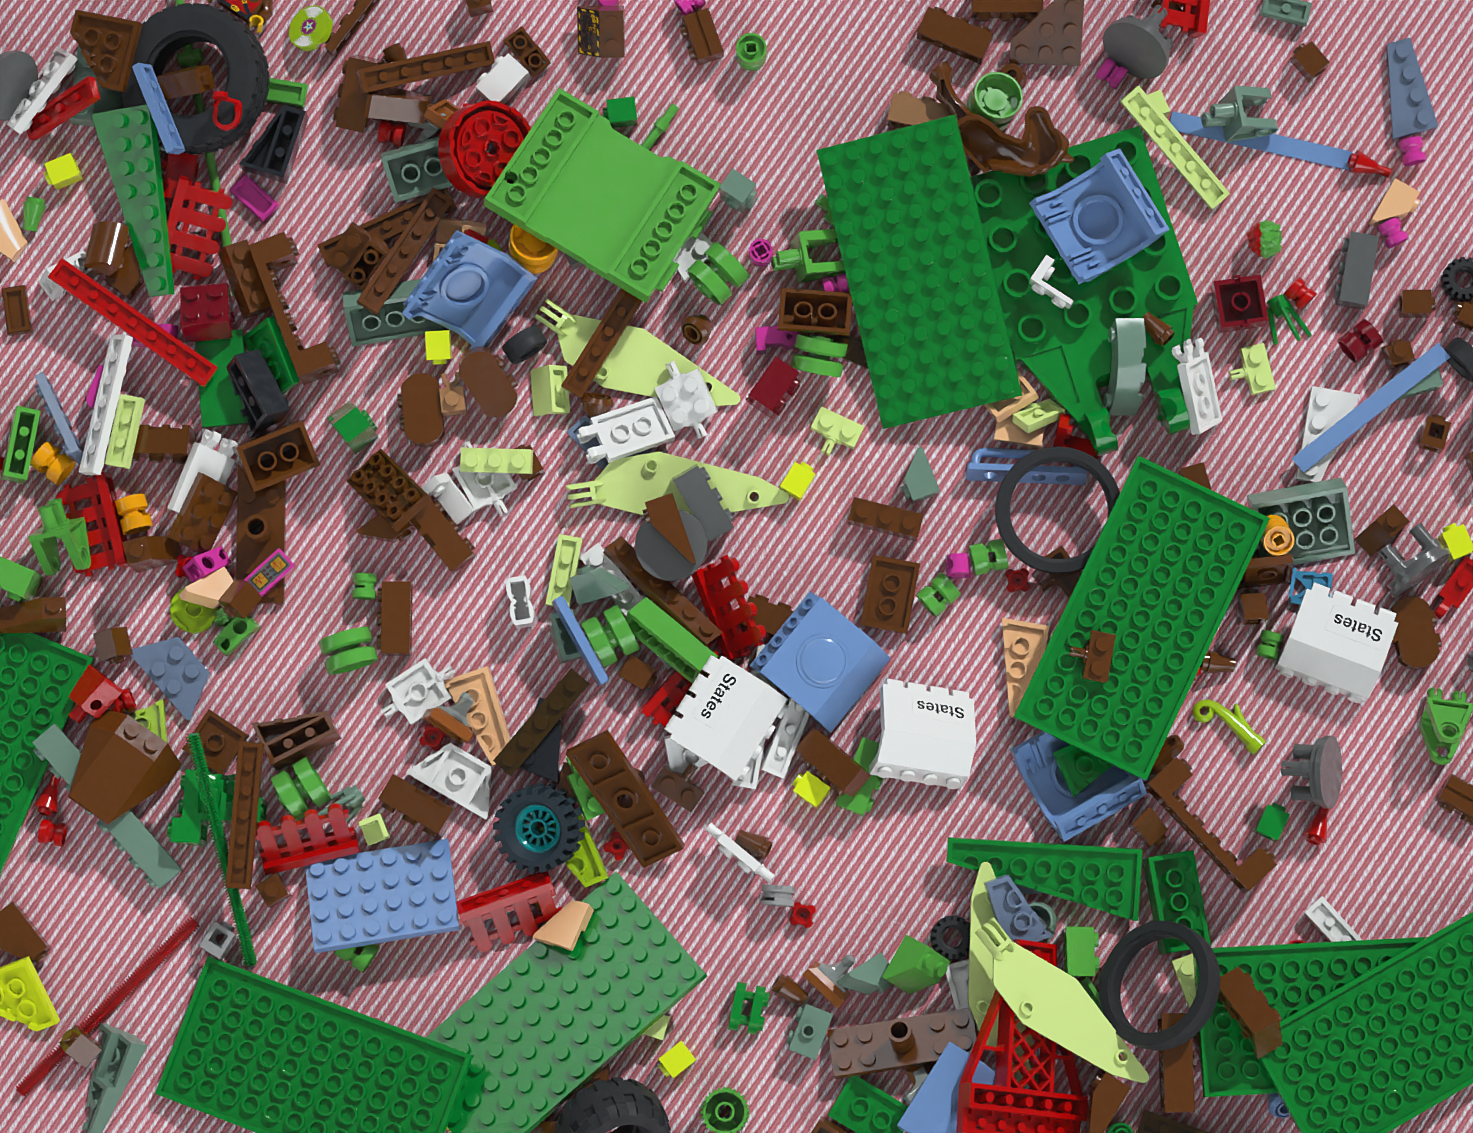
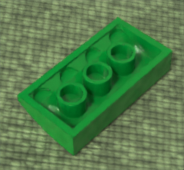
M1194 850L1142 859L1153 921H1170L1185 925L1202 936L1211 946ZM1167 938L1157 940L1159 955L1191 950L1183 941Z

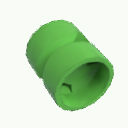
M756 33L744 34L737 41L736 58L738 64L743 69L755 71L763 67L766 62V42Z
M1002 538L991 540L987 545L983 543L969 545V553L975 576L989 573L990 569L1000 571L1009 568ZM988 552H993L994 560L989 561Z
M941 572L931 580L930 587L925 586L916 594L921 604L936 618L946 609L947 603L952 604L961 596L956 586ZM935 593L941 597L939 600L933 596Z
M371 944L335 951L336 956L345 962L350 960L351 966L364 973L376 957L380 946ZM360 947L363 950L361 954H355Z

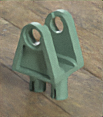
M1234 86L1218 104L1210 105V113L1203 112L1201 115V124L1204 128L1223 127L1226 142L1268 136L1279 130L1275 119L1247 117L1243 109L1268 103L1267 99L1272 98L1269 88Z

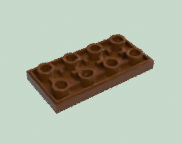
M382 449L373 454L366 463L354 471L352 476L346 480L396 532L432 500Z

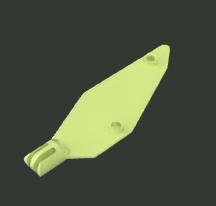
M547 298L545 302L563 314V316L559 318L541 306L539 310L557 322L556 326L537 313L534 318L557 333L564 360L573 366L602 320L572 315ZM627 326L593 380L603 388L650 397L657 396L659 398L655 387L666 383L671 378L666 364L675 361L680 374L689 373L699 368L705 383L712 385V389L709 392L715 406L736 405L740 402L739 394L647 330L633 326Z
M660 451L624 457L609 462L594 481L566 485V490L590 487V490L567 494L568 500L592 497L591 500L570 503V509L600 504L644 515L642 510L646 509L645 502L672 493L677 508L693 516L672 478L695 464L699 468L705 467L711 478L707 482L711 489L717 488L723 498L720 501L721 506L724 510L729 508L730 512L784 504L789 501V494L760 477ZM752 492H756L759 495L755 501L750 499Z
M988 862L980 864L971 895L968 1004L979 1031L996 990L993 985V956L975 934L978 929H981L985 923H988L994 917L984 886V882L996 878L992 866ZM999 1011L986 1042L987 1046L996 1047ZM1021 1021L1016 1024V1027L1022 1033L1026 1027ZM1029 1034L1025 1040L1031 1046L1032 1036ZM1020 1045L1014 1050L1019 1058L1025 1053ZM1029 1058L1024 1062L1028 1072L1033 1067ZM1019 1070L1014 1073L1017 1082H1019L1023 1078ZM1038 1072L1032 1077L1034 1081L1037 1082L1039 1074Z
M994 917L975 932L993 956L994 987L1022 1024L1113 1076L1140 1083H1146L1149 1080L1147 1071L1122 1038L1116 1034V1030L1076 978L1012 942ZM1119 1053H1121L1123 1056L1122 1061L1118 1057Z

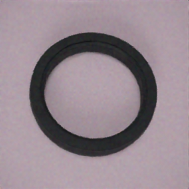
M1069 447L1043 448L1020 459L1003 478L995 502L997 528L1006 547L1025 565L1051 574L1077 572L1084 569L1095 544L1083 554L1068 559L1046 558L1027 548L1015 533L1010 517L1011 497L1017 483L1027 472L1045 463L1067 462L1078 465L1093 475L1101 485L1107 500V519L1120 491L1108 469L1093 456Z
M1153 921L1140 925L1127 933L1116 944L1105 962L1099 986V997L1103 1015L1116 1030V1034L1134 1046L1159 1051L1180 1046L1193 1038L1204 1027L1215 1008L1220 989L1218 961L1209 943L1185 925L1170 921ZM1167 938L1181 940L1191 949L1198 965L1199 983L1195 999L1183 1018L1170 1028L1154 1033L1140 1032L1129 1023L1122 1009L1120 994L1124 973L1134 956L1148 944Z

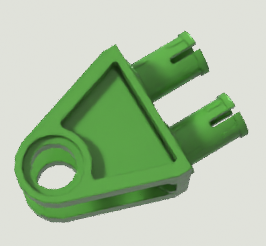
M835 229L798 232L790 242L791 250L777 251L776 257H771L773 271L794 269L798 284L820 280L821 277L825 276L834 277L837 274L846 273L843 261L813 263L812 259L808 257L807 249L838 242Z
M61 498L48 501L46 506L38 509L43 526L28 536L43 572L47 576H52L61 569L57 538H62L74 567L77 570L88 569L91 565V557L84 517L69 520V518H66Z
M1435 687L1427 690V701L1419 721V728L1431 760L1437 764L1446 765L1452 761L1462 740L1473 711V704L1466 703L1467 695L1464 692H1461V698H1459V691L1451 694V700L1442 699L1443 691L1437 688V695H1435ZM1444 748L1448 751V754L1445 757L1439 756L1436 749Z

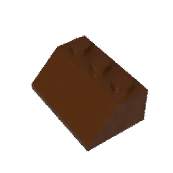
M781 288L778 330L849 336L852 313L851 293Z
M299 420L232 447L240 469L253 492L320 466L303 421Z

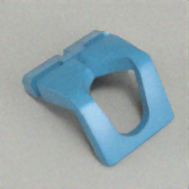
M1294 567L1291 574L1287 601L1300 605L1306 591L1305 589L1293 596L1295 578L1301 581L1306 589L1311 590L1315 582L1331 590L1332 573L1322 572L1317 574L1316 572L1297 571V568Z

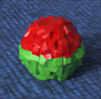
M1268 220L1256 223L1246 234L1248 237V248L1258 257L1270 258V256H1276L1278 252H1281L1282 245H1280L1282 240L1281 226Z

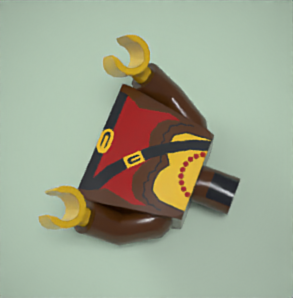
M217 0L220 6L249 24V29L258 26V33L262 32L263 25L272 17L273 0Z

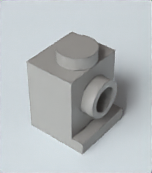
M224 920L221 924L215 921L199 946L218 959L223 960L237 937L233 932L235 927ZM223 934L225 941L220 944L217 941V937Z

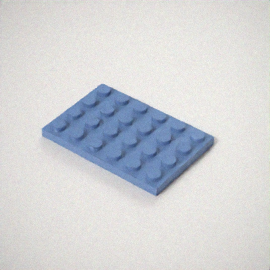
M448 839L356 853L305 866L315 954L460 930Z

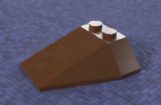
M106 710L100 718H95L88 728L68 797L109 825L166 786L180 768L181 763L167 742L127 714Z

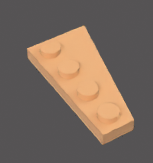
M1002 618L1009 717L1014 718L1013 716L1046 649L1050 626Z
M486 666L444 680L445 687L451 693L455 704L463 692L472 696L471 699L474 700V703L467 712V722L493 766L497 765L493 760L511 738L490 668Z

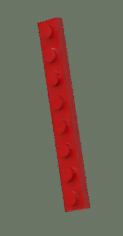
M63 258L60 259L49 274L48 278L202 387L205 388L218 370V367Z

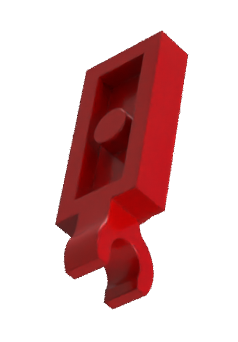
M1465 556L1437 594V596L1443 599L1434 610L1435 616L1439 619L1446 614L1450 606L1458 609L1473 588V560Z

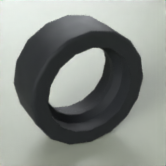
M1456 337L1444 348L1451 357L1447 362L1462 377L1473 382V347L1465 340Z

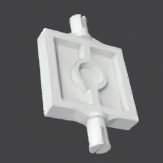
M675 361L666 364L671 378L666 383L655 387V390L673 431L693 426L698 439L708 435L702 421L708 416L717 413L718 410L699 368L689 373L680 374Z
M470 441L466 442L468 448H473ZM465 443L461 445L462 448H467ZM460 465L452 469L475 512L488 505H494L499 516H503L500 506L505 514L509 512L502 499L517 489L509 473L460 472Z
M426 658L385 684L392 695L393 703L382 709V712L388 718L399 710L406 716L411 725L422 719L427 709L442 706L452 699L445 688L444 680L455 674V671L449 665L438 673L432 668Z
M712 822L705 831L716 839L720 845L718 847L720 852L729 859L731 856H734L738 860L737 866L747 874L752 871L754 874H759L768 883L773 879L775 875L765 868L764 864L761 865L725 835L724 831L722 832Z

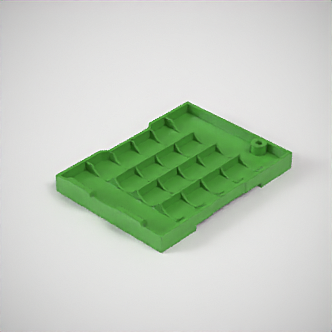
M558 88L485 197L483 206L541 241L549 243L584 264L588 269L647 303L656 289L663 292L679 267V264L674 262L689 237L694 240L698 238L712 216L713 212L709 211L708 208L719 193L721 184L681 160L678 162L670 156L659 157L612 129L609 120L601 116L599 111ZM511 179L514 183L509 184L507 180Z

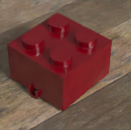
M1261 274L1246 277L1235 275L1231 277L1232 279L1213 281L1210 288L1218 333L1266 326L1269 320Z
M228 283L180 287L181 329L185 343L233 338L235 314L232 312V298Z
M775 356L745 400L771 419L775 414L780 416L787 405L785 404L789 395L793 397L800 387L799 372Z

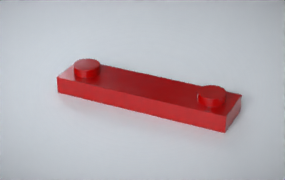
M86 77L49 101L41 112H37L33 117V122L27 129L28 138L34 141L38 140L101 99L95 77Z

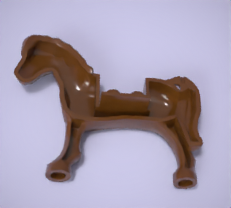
M947 61L939 64L930 73L929 79L937 87L936 99L945 105L952 115L957 117L965 153L984 173L992 170L1030 177L1037 174H1045L1051 168L1059 165L1060 162L1073 163L1074 158L1068 154L1069 140L1060 130L1054 127L1049 113L1044 107L1034 106L1027 110L1025 114V131L1022 139H1018L1003 133L994 123L981 115L974 114L965 106L952 87L953 70Z

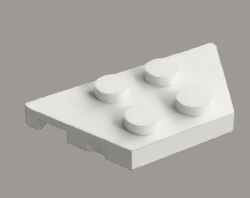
M448 743L436 753L431 754L422 762L407 770L406 773L483 819H488L492 767L452 743Z

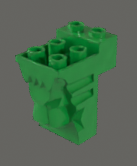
M185 769V775H181L180 788L184 789L183 799L179 800L178 810L179 814H182V818L172 817V823H168L167 837H171L170 842L177 845L206 846L207 822L209 821L207 818L209 816L206 817L208 814H205L207 811H204L207 808H204L206 805H203L205 802H202L204 800L202 799L204 796L201 797L203 793L200 794L202 790L199 791L202 788H198L201 785H198L200 782H197L199 779H196L199 776H195L198 774L195 773L197 770ZM209 773L212 780L211 785L214 789L212 791L215 792L213 794H215L217 808L220 812L219 817L222 820L221 823L231 824L236 774L211 775ZM259 798L257 824L261 821H266L267 801Z

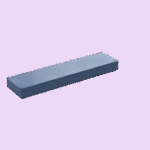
M137 63L132 68L166 153L179 155L185 151V148L154 70L150 64Z
M563 596L554 599L552 605L597 686L605 684L609 678Z

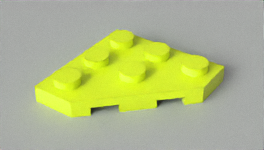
M28 956L0 967V1016L13 1022L19 1021L26 1024L29 1029L37 1032L58 1024L60 1018Z

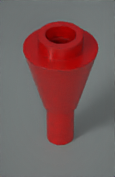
M1359 150L1351 153L1347 161V166L1351 173H1376L1389 178L1392 171L1391 168L1379 165Z
M52 773L49 785L46 786L34 805L38 809L37 813L49 817L52 813L57 814L58 786L61 777L57 779Z
M1320 806L1318 814L1315 815L1303 834L1307 838L1306 841L1308 843L1321 845V843L1327 842V815L1329 809Z

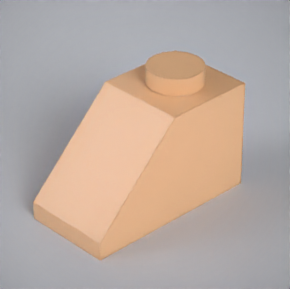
M1395 178L1369 224L1375 226L1395 217H1399V219L1405 218L1409 211L1414 213L1420 203V200L1417 199L1420 192Z
M222 567L185 587L179 597L181 600L215 609L221 605L218 601L219 598L234 581L226 568Z

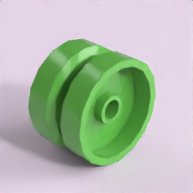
M796 335L794 346L799 350L808 352V355L799 353L792 355L791 367L820 375L842 376L843 365L838 361L830 360V357H845L848 344L818 335Z
M358 627L327 636L318 642L321 653L331 656L324 662L328 675L350 672L378 661L376 649L371 646H365L372 641L369 627Z

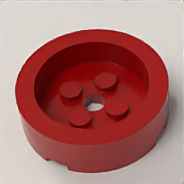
M482 101L460 108L447 119L439 136L438 155L445 176L462 193L474 198L485 199L531 130L529 123L515 108L499 103V101ZM489 142L493 143L496 148L494 155L486 152ZM511 179L507 180L509 184L514 183Z

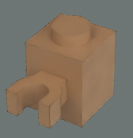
M454 372L455 380L453 382L447 381L446 373L441 374L442 382L446 386V388L439 389L441 411L444 417L467 415L465 390L463 386L458 387L460 383L459 372Z

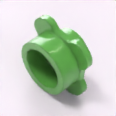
M224 607L214 614L216 618L214 621L218 627H226L234 619L223 611Z

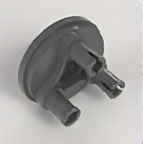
M1156 5L1149 16L1143 20L1133 15H1127L1112 22L1104 32L1103 46L1108 57L1114 60L1117 66H1123L1128 69L1127 74L1138 78L1151 79L1161 75L1168 66L1170 50L1174 44L1170 38L1163 37L1158 31L1160 23L1168 14L1165 8L1158 13L1162 7L1161 5Z
M19 50L0 54V119L5 121L10 120L23 99L30 97L29 89L33 82L38 80V69L34 59L29 54Z
M678 509L696 560V565H690L653 529L652 523L647 524L646 520H644L636 534L635 550L641 566L650 575L660 580L678 581L685 579L700 568L706 557L707 537L705 530L694 516L683 510Z
M1422 523L1417 524L1409 531L1422 547L1421 552L1410 560L1406 561L1396 546L1392 548L1391 544H1388L1378 552L1391 568L1390 572L1395 577L1388 585L1391 590L1390 594L1394 598L1404 594L1423 581L1451 555L1449 549L1444 548L1437 538L1434 539Z
M1326 735L1323 738H1318L1314 745L1294 744V759L1304 760L1302 762L1283 760L1281 766L1290 769H1281V775L1302 776L1303 779L1309 780L1310 786L1293 785L1291 787L1292 801H1312V803L1322 808H1333L1338 801L1342 783V756L1337 739L1334 736Z

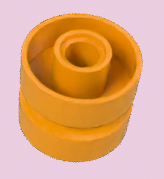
M513 224L508 245V255L532 274L548 270L557 258L558 249Z

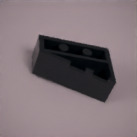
M283 104L267 125L266 130L258 141L256 140L252 145V149L246 157L240 161L239 166L242 171L287 184L309 120L306 111Z
M259 349L235 355L226 368L235 396H240L243 405L240 413L242 417L247 418L250 428L247 435L251 439L275 430L290 408L287 399L278 387L277 380L273 377L266 359L262 356Z
M539 698L535 710L545 699ZM563 717L519 769L559 784Z

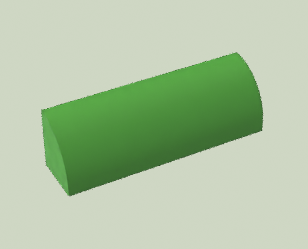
M647 597L628 611L625 620L633 635L692 684L699 673L703 676L707 674L702 668L710 655L718 658L713 651Z

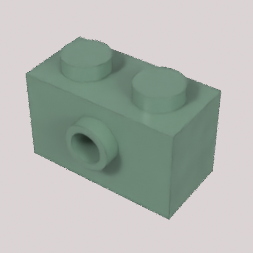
M733 168L719 187L720 199L725 201L732 209L738 210L743 214L747 208L751 210L758 199L756 197L758 194L756 183Z
M557 613L549 615L547 622L559 664L582 659Z
M808 1004L804 1008L799 1007L794 1020L799 1022L796 1031L790 1030L786 1044L790 1045L788 1050L816 1060L833 1014Z

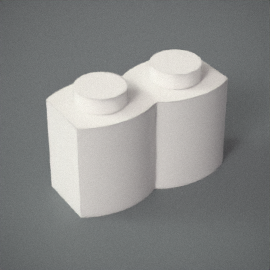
M525 575L508 578L506 591L511 601L510 616L515 627L519 629L534 626L536 615L531 604L532 589Z

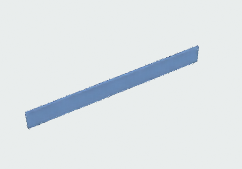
M1172 111L1170 123L1178 132L1226 142L1222 126L1204 128L1201 124V117ZM1276 134L1226 142L1349 170L1347 161L1350 154L1353 153L1352 151Z
M1437 343L1291 459L1303 473L1306 472L1451 357Z

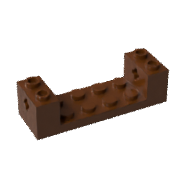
M285 232L248 245L295 370L303 385L339 372L337 365L341 364L334 346L329 347L325 341L305 349L299 335L294 334L298 329L290 312L286 313V310L289 309L287 300L282 291L278 292L277 288H280L281 284L275 272L298 264L296 256L300 254L293 238H288Z
M1176 757L1145 785V789L1243 894L1250 891L1277 866L1274 862L1276 857L1268 848L1262 849L1259 847L1237 865L1238 859L1230 850L1224 851L1219 845L1221 843L1220 839L1213 832L1208 833L1202 827L1204 822L1196 814L1191 815L1185 809L1188 805L1181 797H1174L1172 795L1193 775L1190 772L1192 769L1190 764L1185 759L1179 760Z

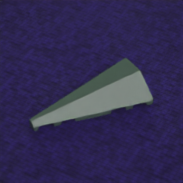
M101 1023L99 1030L103 1032L101 1045H99L102 1051L99 1053L96 1069H92L86 1107L90 1108L88 1122H83L82 1128L86 1130V1133L103 1132L148 1046L137 1036Z

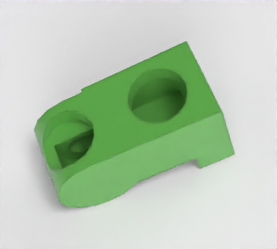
M249 614L245 619L235 617L214 639L213 643L227 657L237 650L252 634H255L261 626Z

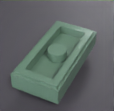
M1264 0L1260 16L1306 27L1312 3L1302 0Z

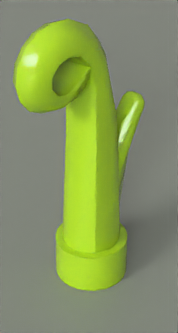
M1204 699L1198 701L1193 706V717L1197 721L1202 723L1208 722L1215 713L1246 745L1245 748L1252 755H1255L1267 742L1252 730L1242 715L1238 704L1233 706L1235 715L1213 700ZM1208 708V715H1201L1200 709Z

